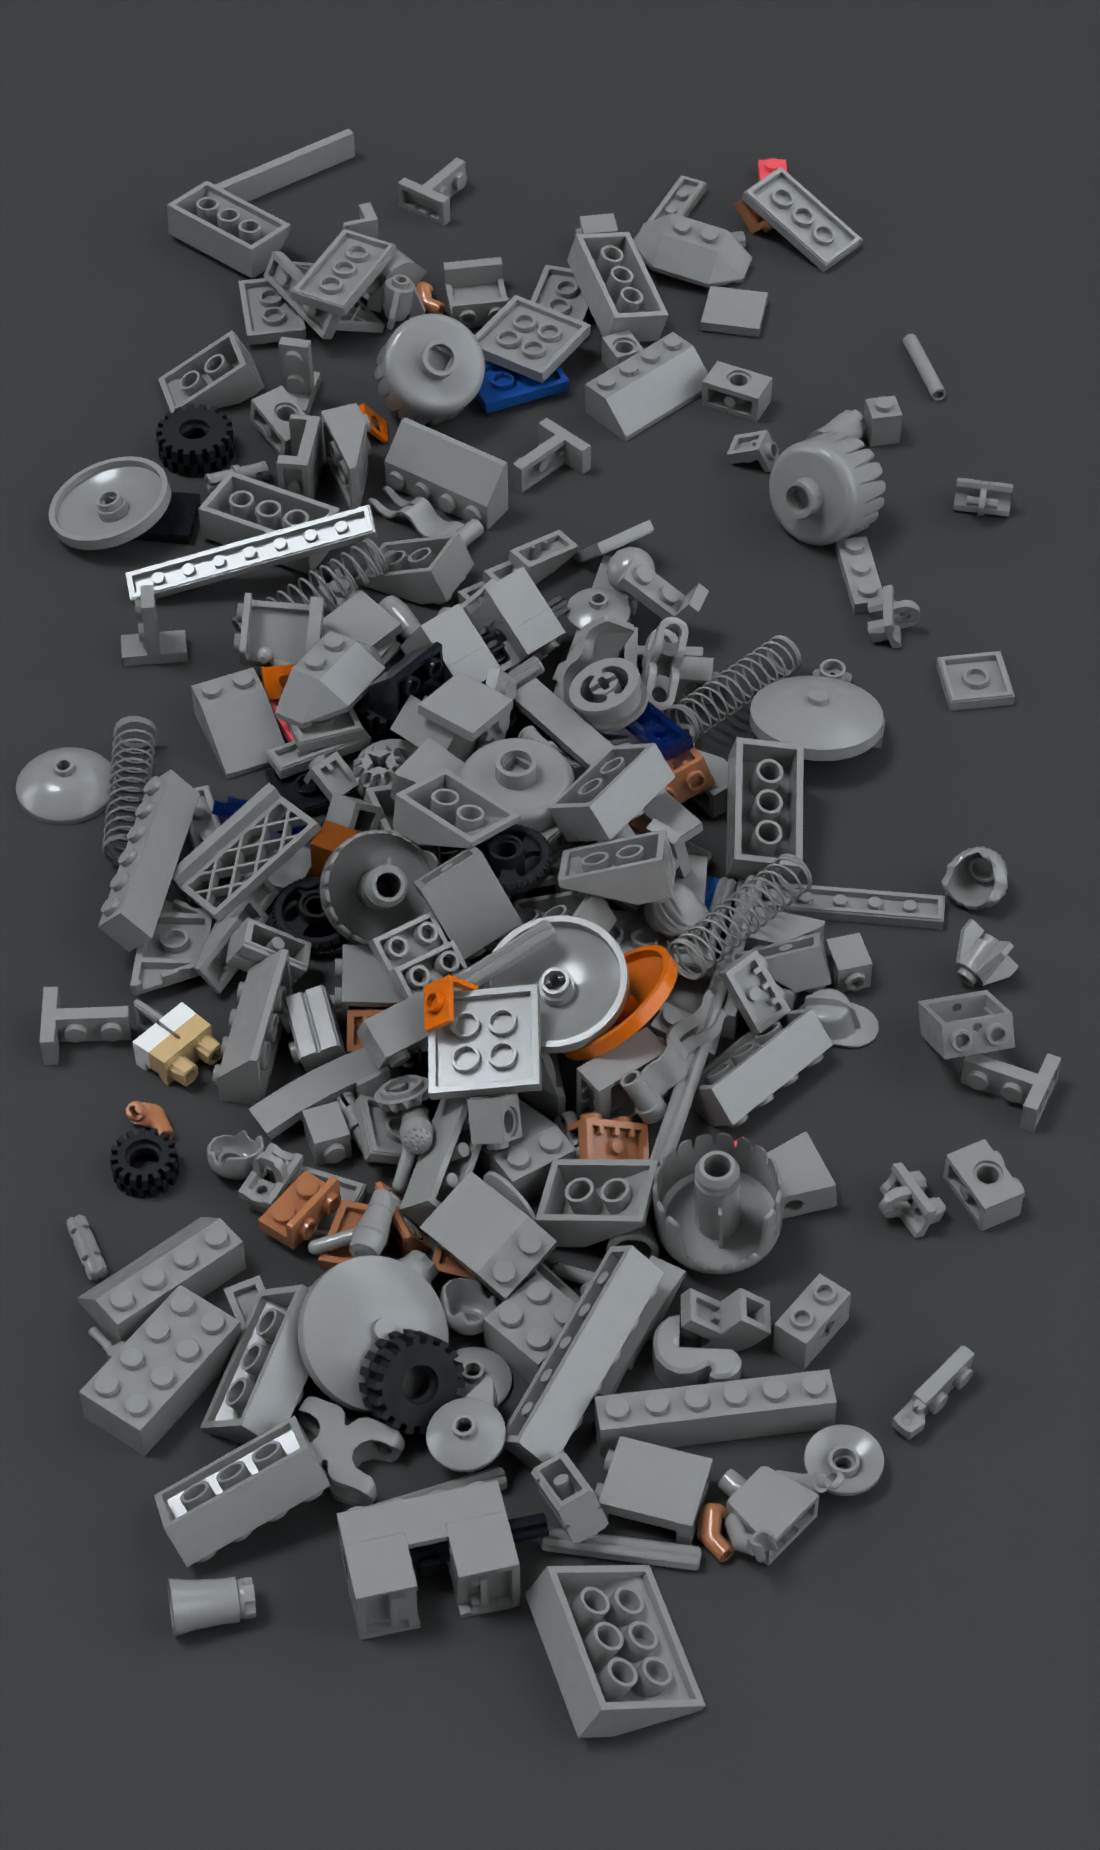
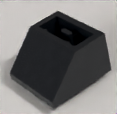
M434 642L413 650L368 686L370 710L393 724L410 694L422 700L425 695H431L444 684L442 644Z

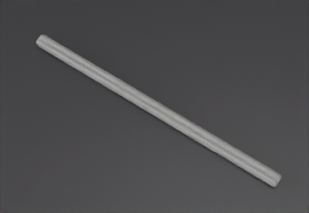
M752 874L749 875L746 878L744 885H746L751 878H755V876ZM757 880L756 885L764 889L763 881ZM749 887L748 892L756 896L754 887ZM757 889V892L761 898L763 892ZM740 894L739 899L748 904L746 895ZM748 895L752 906L756 909L759 903ZM740 903L743 912L752 921L753 913L744 904ZM734 912L733 916L738 924L745 930H748L743 918L737 912ZM731 923L729 926V930L735 936L739 937L738 931L736 930L735 926ZM740 929L742 938H745L747 933ZM726 935L725 941L728 944H731L728 936ZM732 937L733 944L737 945L739 940ZM742 941V945L739 948H733V952L730 955H725L721 962H717L708 987L713 993L709 1013L702 1024L694 1028L692 1035L708 1029L715 1022L719 1011L723 1009L728 990L718 973L736 961L735 954L744 950L746 941ZM723 944L725 952H728L731 947ZM713 1040L695 1048L689 1053L687 1057L688 1071L684 1079L674 1086L649 1160H659L662 1165L663 1157L671 1149L677 1148Z

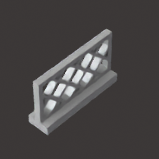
M272 252L263 277L322 339H333L335 331L383 332L385 325L371 310L366 309L367 306L360 299L345 317L292 301L291 290L314 263L292 262L283 252Z
M268 783L176 865L171 881L188 901L192 900L220 922L320 832L322 828L318 822L282 797L278 790ZM306 825L299 834L291 835L292 828ZM283 830L281 838L269 840L272 832ZM279 849V852L273 857L265 859L267 851ZM257 853L256 861L244 863L245 856ZM253 872V875L247 881L240 882L241 874ZM231 877L230 884L218 887L221 878ZM227 895V899L215 908V898Z

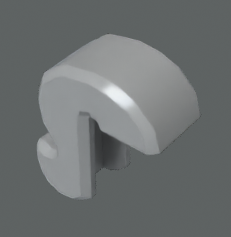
M680 1314L669 1316L658 1325L654 1333L652 1361L656 1377L666 1387L673 1388L741 1380L742 1362L739 1355L733 1349L679 1347Z

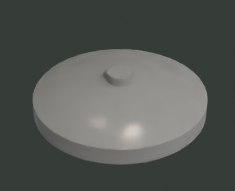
M133 456L107 459L81 470L60 487L49 507V521L58 539L70 547L81 550H100L115 547L133 540L157 523L169 506L172 492L171 485L162 467L154 461Z
M823 676L789 677L766 685L753 697L749 717L750 727L759 740L803 744L804 760L811 761L842 760L868 751L880 739L884 720L880 704L867 691L849 682Z
M554 915L529 921L505 936L493 952L543 920H548L557 935L554 940L482 985V989L538 984L540 990L541 1053L573 1051L603 1036L615 1024L624 1010L630 986L628 967L623 952L615 939L606 930L583 918Z
M375 1255L351 1258L323 1273L306 1294L300 1309L297 1325L298 1346L301 1358L309 1376L318 1388L337 1404L356 1412L369 1414L372 1410L365 1407L362 1401L368 1395L359 1391V1383L366 1382V1377L359 1373L361 1366L368 1368L371 1362L365 1358L367 1352L370 1350L376 1353L379 1350L374 1343L380 1338L390 1341L388 1333L393 1331L403 1333V1329H413L442 1339L449 1344V1331L441 1301L426 1279L416 1270L398 1260ZM413 1367L405 1375L402 1390L407 1397H414L422 1390L425 1383V1372L423 1369Z

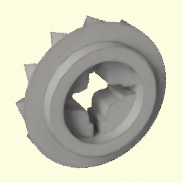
M373 745L370 752L361 751L360 758L354 759V778L365 788L392 784L394 773L406 761V758L402 757L399 749L391 750L388 745L383 749H377ZM385 763L386 768L380 766L374 768L373 764L383 765Z
M404 1075L387 1081L374 1094L376 1107H380L381 1111L384 1112L392 1110L397 1113L403 1109L409 1110L410 1107L420 1106L422 1101L430 1098L428 1094V1078L418 1075Z

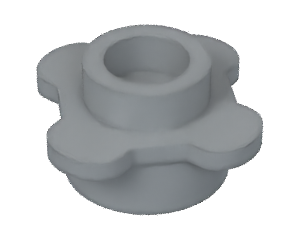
M837 659L823 661L820 664V669H815L812 675L835 678L849 683L852 680V675L846 672L845 664Z

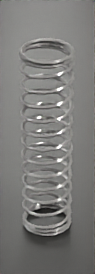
M365 538L361 542V549L357 546H351V555L342 552L340 554V561L334 558L330 559V568L320 565L319 574L314 571L309 572V581L300 577L298 578V588L293 584H288V595L278 590L276 595L277 601L269 596L266 597V601L270 599L273 602H281L279 593H281L291 603H295L290 593V587H293L301 595L304 603L310 604L303 594L300 581H304L312 589L315 597H321L312 583L311 574H314L322 582L332 602L337 604L333 591L324 581L321 569L325 568L330 572L342 595L348 597L345 587L334 573L332 562H336L343 569L352 588L358 591L357 583L344 565L343 555L351 559L362 581L369 585L366 574L355 560L353 549H357L362 553L370 571L376 578L380 577L379 573L381 575L388 573V565L377 545L370 538ZM370 548H371V549L373 550V552L375 553V555H376V557L378 558V560H379L381 566L379 565V563H378L377 560L375 559V557H374V555L372 554ZM324 602V610H327L326 604ZM237 616L232 618V624L236 633H241L242 623H238Z
M776 635L752 653H748L743 659L737 661L736 664L731 665L727 670H723L718 676L712 678L711 681L706 682L702 687H698L693 693L688 694L677 704L669 707L665 713L668 731L680 743L684 744L690 741L693 744L703 734L709 733L711 728H716L720 722H725L728 716H733L737 710H742L745 705L750 704L754 697L753 690L758 692L762 690V685H767L755 673L753 662L763 670L769 685L771 684L770 679L773 681L785 679L786 676H791L800 669L802 660L798 647L786 636ZM774 640H783L791 646L797 657L796 668L791 653L781 644L773 642ZM772 644L778 645L786 651L792 661V670L786 669L783 659L772 650ZM762 650H766L767 657L761 654ZM773 653L780 659L783 667L775 660ZM754 655L758 656L759 663L753 660ZM761 657L770 663L776 673V679L772 678L764 669ZM746 661H750L751 669L745 665ZM738 666L742 667L743 675L736 671ZM744 668L755 676L760 690L750 684ZM729 672L734 673L735 680L728 677ZM736 674L740 675L747 682L751 689V696L742 690ZM778 674L783 675V677L779 679ZM721 678L726 679V686L720 683ZM728 679L739 688L743 701L734 696L729 687ZM712 684H717L718 692L711 688ZM720 685L731 694L735 707L726 702L722 696ZM704 689L709 690L710 698L703 694ZM711 691L722 699L726 707V713L718 708L713 700ZM696 695L701 696V703L694 700ZM745 696L751 699L748 702H746ZM703 697L708 699L714 706L718 719L709 713L704 704ZM687 701L692 702L693 710L686 706ZM737 702L741 703L742 705L740 707H737ZM695 703L706 712L710 724L701 719L696 711ZM728 707L734 709V711L729 713ZM675 709V718L679 728L692 740L683 739L673 729L670 722L671 710ZM678 709L684 712L688 723L694 727V737L689 735L681 726L678 719ZM720 713L726 716L723 719H721ZM711 718L717 721L715 725H712ZM703 724L709 727L705 731L703 729Z
M140 716L121 718L116 722L113 733V750L111 752L110 779L108 781L107 808L105 810L106 817L104 820L105 827L101 850L102 855L107 861L118 866L120 865L118 860L111 858L108 854L119 859V856L111 853L107 848V844L125 850L126 848L117 846L111 841L117 839L128 841L127 834L116 835L112 831L117 829L130 831L133 826H118L113 821L118 819L135 821L137 817L119 816L114 811L122 809L136 812L138 807L119 806L115 802L121 799L128 802H142L143 798L140 799L133 796L121 797L116 792L120 790L143 792L144 794L145 792L144 788L140 789L133 786L121 787L117 782L124 780L132 783L143 782L146 784L147 780H150L154 773L153 757L155 755L154 747L156 745L157 729L153 722ZM129 722H141L151 727L153 736L147 731L140 729H128L119 734L118 730ZM138 731L149 735L151 739L148 741L137 738L123 740L120 736L127 732ZM127 741H140L143 743H130ZM121 744H123L124 746H127V747H131V748H126V749H125L124 747L121 746ZM146 746L150 747V749H148L147 751L139 749ZM120 753L147 754L149 758L146 760L135 757L124 758ZM118 756L121 760L116 761L115 758ZM123 761L133 764L146 763L148 768L145 770L136 767L123 768L119 763ZM118 766L120 769L116 771L114 768ZM123 770L130 773L143 772L148 777L145 779L132 776L122 777L118 773ZM116 775L120 779L114 780L113 777ZM116 785L119 788L114 790L112 787ZM112 795H115L118 798L113 800ZM113 804L117 808L111 809V805ZM113 814L116 818L111 819L109 816ZM112 824L115 828L110 829L108 826Z
M781 854L772 864H769L763 871H760L755 878H751L746 885H742L737 892H734L728 899H725L721 905L716 906L712 912L707 913L703 919L699 920L693 927H690L686 933L681 934L669 944L668 952L677 962L673 952L675 945L679 962L684 967L683 969L677 962L678 973L685 978L699 980L707 973V969H713L716 966V962H721L725 955H730L733 952V948H739L742 945V941H747L751 934H756L759 931V927H764L768 920H773L777 913L784 911L785 906H790L794 899H799L812 886V876L808 866L793 854ZM780 860L792 861L803 870L807 876V887L805 889H802L800 880L791 869L779 864ZM779 867L789 871L795 877L800 890L789 885L783 878ZM766 873L771 874L773 882L765 879ZM774 875H776L779 882L787 890L790 891L791 896L787 895L780 889V887L777 885L775 881ZM757 880L763 881L765 890L756 885ZM765 882L771 884L778 891L783 903L777 901L771 895ZM749 887H754L756 896L748 892ZM757 889L769 897L774 910L764 904ZM740 894L746 895L748 904L739 899ZM748 895L761 905L765 916H762L755 910ZM784 896L790 898L791 900L788 903H785ZM731 901H737L740 911L731 907ZM775 902L782 905L780 910H777ZM740 903L744 904L753 913L757 924L745 915ZM723 908L729 909L731 918L722 913ZM731 910L737 912L743 918L748 930H745L738 924ZM767 910L774 912V914L768 917ZM714 915H720L723 926L713 920ZM758 916L765 919L762 924L759 923ZM723 917L728 919L735 926L736 930L739 933V937L735 936L728 929V927L725 925ZM705 922H711L714 933L705 928ZM749 923L757 926V928L751 931ZM714 924L726 933L731 944H728L720 937ZM697 929H701L703 931V935L706 941L703 938L696 935ZM740 929L748 933L745 938H742ZM706 932L710 933L717 940L722 951H719L712 945ZM687 937H694L696 945L687 940ZM732 937L739 940L737 945L733 944ZM697 939L701 940L709 948L713 958L704 953ZM679 943L685 944L690 958L698 966L702 967L701 973L692 972L684 964L678 951ZM722 943L731 947L728 952H725ZM689 948L697 955L701 964L693 957ZM713 949L722 954L719 959H716ZM704 956L713 961L711 966H707Z

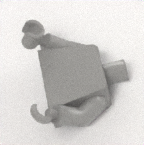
M761 1466L746 1480L735 1470H728L721 1478L718 1489L729 1496L726 1502L727 1518H725V1527L733 1549L741 1553L753 1555L758 1562H763L769 1566L817 1517L819 1495L817 1493H824L828 1487H831L832 1490L838 1489L844 1482L843 1473L835 1471L826 1476L824 1473L775 1471L768 1466Z

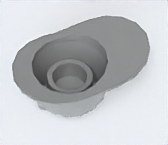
M818 990L806 996L805 1003L797 1009L813 1008L833 1045L859 1048L874 1041L879 1032V1024L874 1014L863 1006L851 1003L838 990Z

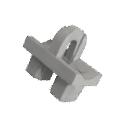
M893 585L883 586L882 597L867 600L868 612L872 620L868 622V633L872 643L889 640L891 648L895 649L901 647V629L914 626L919 622L920 608L911 600L895 601ZM904 612L910 613V614H908V615H905V616H902V617H901V613H904Z
M270 1142L266 1150L259 1152L253 1161V1169L238 1190V1197L250 1202L252 1209L265 1213L284 1193L304 1162L303 1155L286 1152ZM267 1173H268L270 1182L264 1180V1178H265V1176L267 1175Z
M902 1162L894 1163L890 1168V1177L879 1189L884 1198L881 1200L878 1208L886 1218L900 1217L914 1238L923 1237L930 1224L941 1220L946 1211V1206L939 1197L928 1198L925 1195L926 1179L919 1170L909 1172ZM908 1199H913L911 1205L908 1203Z

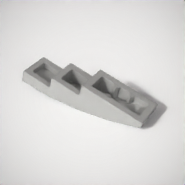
M557 530L510 550L508 561L483 571V581L458 591L456 602L461 605L492 578L497 582L521 567L525 568L536 585L576 554L579 546L562 531Z
M253 872L247 873L242 881H247L253 875ZM266 879L220 922L216 920L204 944L195 970L215 993H221L238 970V968L226 964L231 935L238 927L240 928V925L247 917L263 924L269 918L265 911L279 894V891L269 879Z
M364 1047L311 1070L276 1090L249 1108V1111L270 1140H272L300 1119L303 1122L302 1110L332 1103L338 1096L341 1097L347 1107V1101L343 1093L351 1092L357 1100L355 1082L378 1069Z
M653 1255L650 1257L649 1260L662 1270L664 1274L657 1284L658 1290L656 1294L647 1302L641 1312L638 1326L628 1335L621 1347L619 1359L609 1368L605 1375L598 1396L615 1394L627 1369L632 1370L647 1339L652 1341L658 1325L664 1318L687 1274L685 1270Z

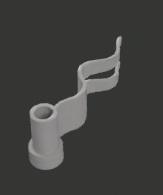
M388 485L383 488V491L387 493L397 507L402 509L392 511L372 497L367 500L385 518L391 519L398 514L405 515L411 521L416 531L423 537L459 533L467 548L468 545L484 533V527L477 519H471L466 524L458 521H445L437 515L432 505L425 498L417 497L411 501H406L399 497Z
M707 989L700 1008L693 1015L674 1023L668 1029L665 1052L648 1064L641 1073L638 1070H631L624 1074L620 1080L621 1086L635 1104L636 1113L645 1124L656 1123L664 1117L668 1106L662 1096L684 1079L688 1071L687 1057L689 1053L695 1048L712 1041L722 1030L723 1021L727 1016L724 1009L719 1011L715 1022L708 1029L685 1037L680 1041L685 1033L702 1024L707 1018L710 1010V1001L713 996L710 989Z

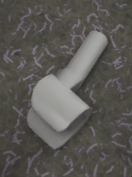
M92 1327L89 1330V1334L105 1351L108 1360L125 1343L123 1340L112 1345L111 1341L96 1327Z

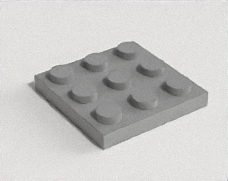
M515 295L475 334V337L482 348L485 360L543 383L591 334V325Z
M538 984L454 991V1021L437 1030L428 1032V1094L430 1099L437 1100L542 1090L540 990Z

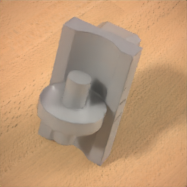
M957 478L953 510L977 513V516L990 514L1009 517L1013 484Z

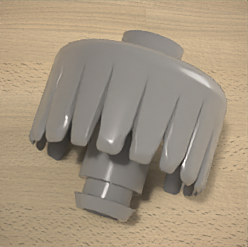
M422 314L408 319L393 332L377 356L376 363L378 366L375 370V379L380 382L378 385L379 395L381 397L388 396L386 406L392 411L399 409L398 416L401 419L406 417L413 420L415 418L414 421L422 425L428 422L430 425H437L456 417L478 394L485 374L484 354L475 335L460 321L442 314Z
M829 431L789 446L776 459L769 479L771 505L780 524L799 541L815 546L830 545L866 530L879 516L878 510L883 507L885 500L883 497H876L885 491L886 484L883 480H874L882 475L883 470L878 462L868 463L874 458V453L869 448L859 450L865 446L860 439L851 438V435L845 432L835 433Z
M508 738L484 745L465 761L459 777L521 815L520 822L516 824L533 828L539 833L556 824L547 808L575 782L573 770L567 759L560 752L543 742L527 738Z
M371 830L353 835L335 848L322 870L319 888L324 913L330 924L344 938L357 945L368 946L370 940L431 912V909L425 899L418 893L413 882L440 866L439 861L434 853L422 850L415 842L396 832Z
M719 1133L714 1144L710 1134H702L696 1137L694 1149L692 1141L687 1139L680 1143L677 1152L676 1149H671L663 1157L662 1165L658 1166L654 1176V1223L662 1246L672 1258L683 1266L698 1272L730 1274L755 1265L774 1247L782 1227L783 1184L776 1162L772 1158L767 1157V1152L760 1145L752 1147L748 1139L743 1137L737 1139L735 1147L733 1138L727 1133Z

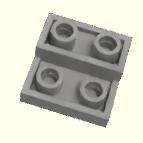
M432 911L368 942L382 969L405 999L423 991L424 986L447 975L453 976L468 968L455 941H447Z

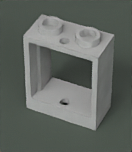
M987 990L918 1001L921 1036L944 1059L1015 1048L1012 1012ZM959 1004L960 1008L954 1011L953 1006Z
M645 1027L612 1050L578 1067L576 1114L580 1117L581 1114L600 1113L602 1114V1119L607 1120L618 1116L632 1117L636 1115L635 1104L621 1086L620 1080L624 1074L631 1070H638L641 1073L648 1064L665 1052L667 1042L662 1037H657L648 1027ZM668 1091L662 1096V1098L668 1095Z

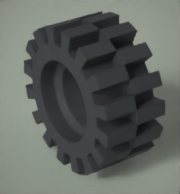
M145 1127L138 1128L139 1134L134 1135L133 1131L130 1130L126 1132V1140L120 1136L116 1140L117 1146L113 1145L111 1148L110 1163L114 1182H117V1188L121 1192L125 1189L126 1195L130 1197L137 1192L138 1199H145V1193L150 1192L151 1198L157 1197L158 1189L164 1194L169 1190L168 1184L174 1186L176 1176H179V1161L175 1142L173 1139L169 1140L168 1134L164 1131L158 1135V1129L151 1128L150 1134L146 1133ZM143 1157H152L159 1160L157 1164L147 1169H137L131 1166L134 1161Z

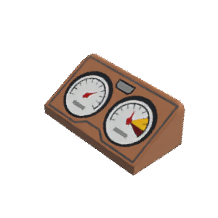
M381 1181L375 1183V1190L383 1189L389 1191L397 1205L391 1221L392 1236L403 1256L405 1257L412 1250H418L423 1253L430 1252L431 1245L423 1231L419 1228L420 1226L399 1211L403 1196Z

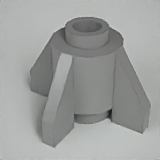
M395 275L388 278L369 296L366 308L367 310L379 313L383 309L384 316L388 318L387 329L393 330L396 321L405 320L408 314H410L409 319L426 314V309L415 284L404 275Z
M969 919L961 929L957 957L954 964L957 969V977L970 987H973L974 984L985 986L1011 977L1019 967L1007 955L1014 946L1010 941H999L987 933L983 934L984 930L973 919Z

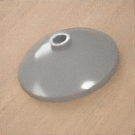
M63 747L42 753L26 764L17 778L16 794L18 802L29 816L47 824L72 825L90 820L107 808L106 800L108 798L107 791L109 788L108 781L110 779L109 771L111 764L102 755L78 747Z

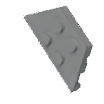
M175 899L173 903L165 900L152 938L137 947L130 983L131 995L137 996L200 976L195 967L204 944L214 926V918L205 910L192 908L188 903Z

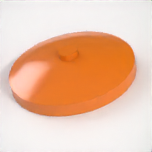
M646 945L623 954L627 963L630 981L629 994L624 1010L615 1024L603 1036L582 1048L564 1052L563 1054L568 1059L576 1061L587 1060L612 1050L634 1035L655 1015L671 993L678 975L677 962L664 947Z

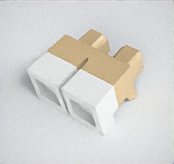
M183 1002L159 1020V1025L155 1023L132 1042L136 1065L146 1072L150 1068L157 1072L167 1086L175 1080L187 1087L196 1080L199 1074L198 1066L195 1064L199 1059L208 1065H214L222 1058L221 1044L212 1036L211 1024Z

